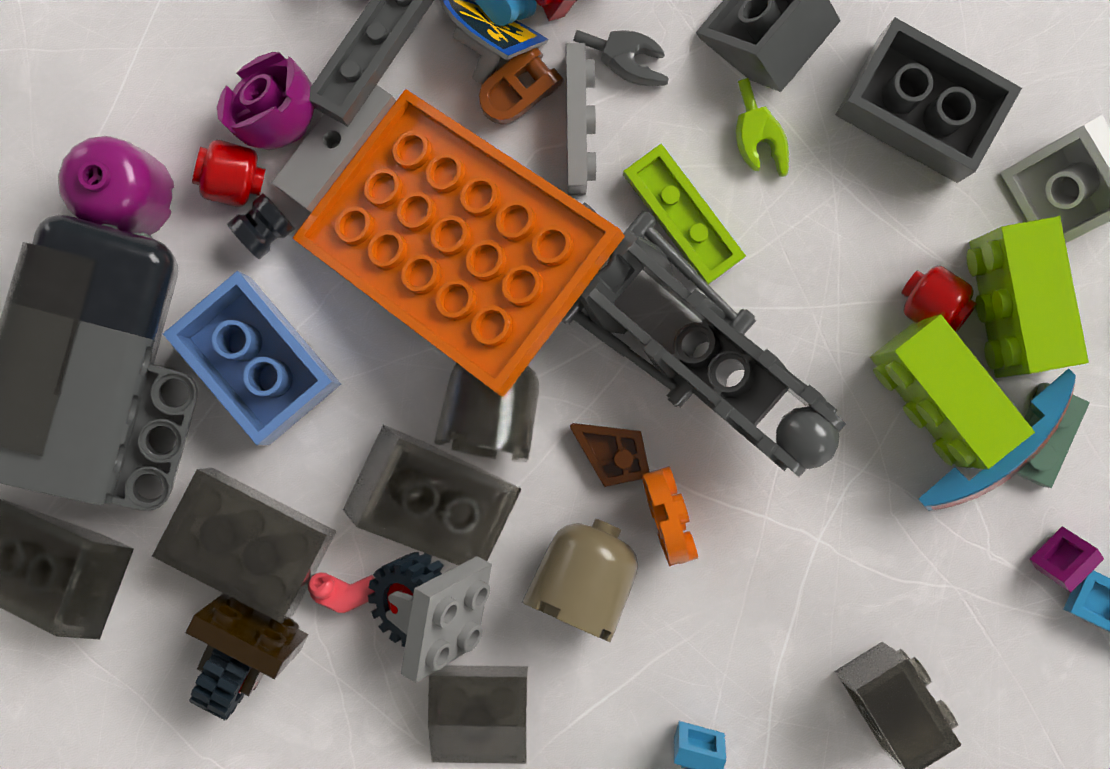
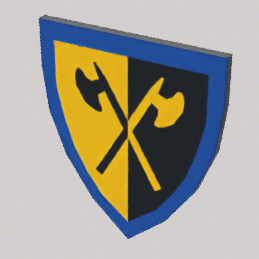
M440 0L444 11L457 25L453 38L481 55L472 76L480 84H483L494 74L501 57L508 60L542 46L549 40L517 20L504 26L494 24L474 1Z

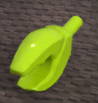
M749 78L738 81L746 112L738 116L736 124V141L739 152L747 165L752 170L759 172L760 161L756 146L759 142H765L771 148V157L775 161L779 176H787L789 171V146L784 129L766 106L757 108Z

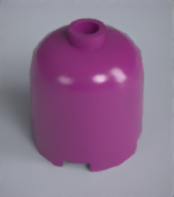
M111 136L88 138L75 145L62 161L58 173L59 194L67 209L77 218L144 237L159 231L169 219L172 212L169 208L173 198L172 189L174 188V181L165 165L132 143Z

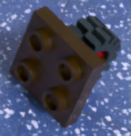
M227 591L197 612L185 632L207 644L197 667V670L202 673L195 682L196 685L192 689L189 702L224 721L235 711L237 704L241 702L244 694L249 697L252 691L257 688L264 674L275 680L301 651L309 635L300 630L299 625L293 619L281 614L271 615L256 607L257 603L251 597L239 592L229 593Z

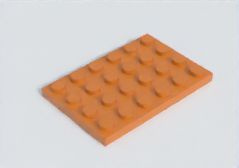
M405 89L292 239L504 398L625 235L614 224Z

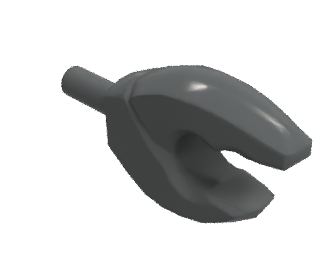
M580 30L576 31L573 41L585 43L586 46L602 51L601 61L622 79L644 86H664L668 84L669 78L651 70L648 66H640L635 61L634 57L641 53L655 58L665 57L661 46L650 37L635 31L620 30L611 31L608 40H604Z

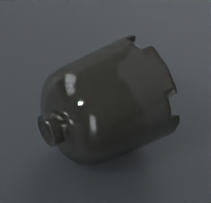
M455 363L450 375L434 443L444 445L453 440L451 447L453 451L489 459H496L497 451L513 454L512 461L527 462L539 396V379L536 372L528 365L503 398L459 364Z

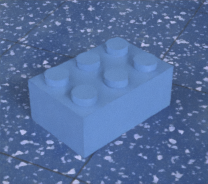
M239 271L231 275L163 333L166 339L257 446L271 445L341 385L339 380L255 281Z

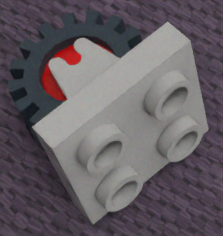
M412 552L375 571L373 574L375 579L370 581L368 587L375 592L368 595V601L371 604H376L377 608L372 610L371 613L374 619L379 616L382 619L383 623L378 626L383 633L390 630L389 639L394 643L401 640L402 647H405L401 669L403 676L416 683L431 673L441 670L446 664L464 653L472 651L478 645L483 632L481 621L484 605L490 594L488 583L492 567L491 563L476 556L442 574L440 571L444 565L439 560L431 563L432 555L427 553L419 555V552Z

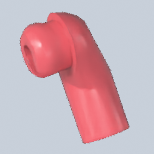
M320 572L310 578L308 591L316 603L337 613H346L369 602L368 595L375 591L368 587L370 581L375 578L373 575H370L353 584H348L332 575Z

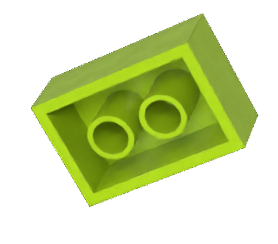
M1060 216L1001 226L969 241L970 249H968L966 257L967 266L970 274L973 277L976 276L979 291L975 301L977 303L976 312L979 320L985 323L988 342L984 346L985 359L989 368L994 369L995 378L1031 374L1089 363Z
M941 314L926 318L918 323H912L870 356L877 366L873 369L877 379L889 391L895 389L906 402L903 406L905 414L917 427L923 428L925 426L936 440L932 444L934 450L950 466L955 464L956 467L990 469L1035 433L1033 428Z

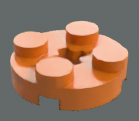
M670 466L643 474L642 482L652 519L654 518L659 532L657 535L668 565L672 566L698 559L697 549L691 532L683 533L686 530L685 523L690 522L682 494H677V487Z

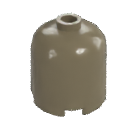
M595 518L592 527L580 523L566 525L553 537L522 603L607 642H611L636 578L638 569L636 554L628 544L618 539L621 529Z

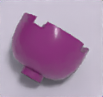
M270 52L258 56L245 64L236 73L242 80L235 86L233 91L226 85L221 92L217 104L218 120L240 141L248 146L259 149L272 150L298 141L305 134L315 109L309 100L312 83L291 57L288 56V59H286L280 52Z

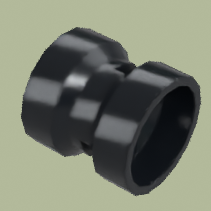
M264 193L252 202V209L245 215L238 214L227 223L241 243L258 259H261L270 251V244L275 239L285 238L295 229L286 216Z

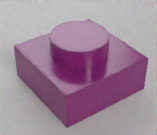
M1062 526L1029 560L1038 571L1071 593L1104 558L1098 548Z

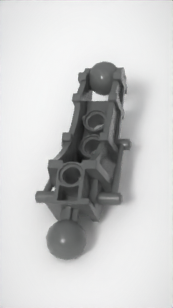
M583 203L584 206L594 211L587 203ZM642 211L623 233L625 237L610 255L607 265L598 271L562 319V322L570 325L574 320L621 356L628 358L670 389V392L666 395L669 397L667 400L675 407L679 406L681 408L692 394L696 395L783 471L789 468L800 477L806 469L818 468L830 461L838 448L839 432L846 425L835 414L838 410L828 403L822 394L810 384L807 386L788 371L768 349L763 351L745 336V333L756 322L755 316L747 309H741L736 313L653 228L657 223L655 221L656 218L648 211ZM671 263L705 295L696 289L691 293L673 277ZM642 270L702 321V323L693 322L687 324L678 331L674 338L673 347L675 354L673 355L613 304ZM583 308H585L588 316L582 312ZM628 331L645 346L643 350L652 364L631 350V347L612 333L625 334ZM709 342V348L706 353L700 357L693 358L696 347L702 343ZM744 370L741 382L732 387L726 386L728 377L734 371ZM788 391L807 407L794 408L782 417L776 429L775 443L756 426Z

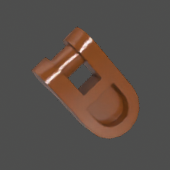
M538 48L513 57L492 74L481 86L479 93L480 106L484 115L492 122L510 124L516 121L539 101L556 91L564 82L563 77L555 68L550 70L541 60L543 54ZM526 72L535 80L527 89L518 79L521 74Z

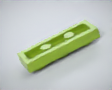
M662 143L623 171L625 179L687 262L708 285L746 257Z

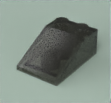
M383 424L343 511L357 528L456 565H461L476 556L488 561L522 489L431 444Z
M0 499V608L56 637L100 640L134 548L98 532Z

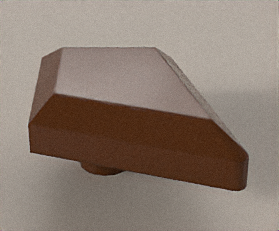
M577 423L570 425L571 431L604 487L641 480L643 474L650 472L641 431Z

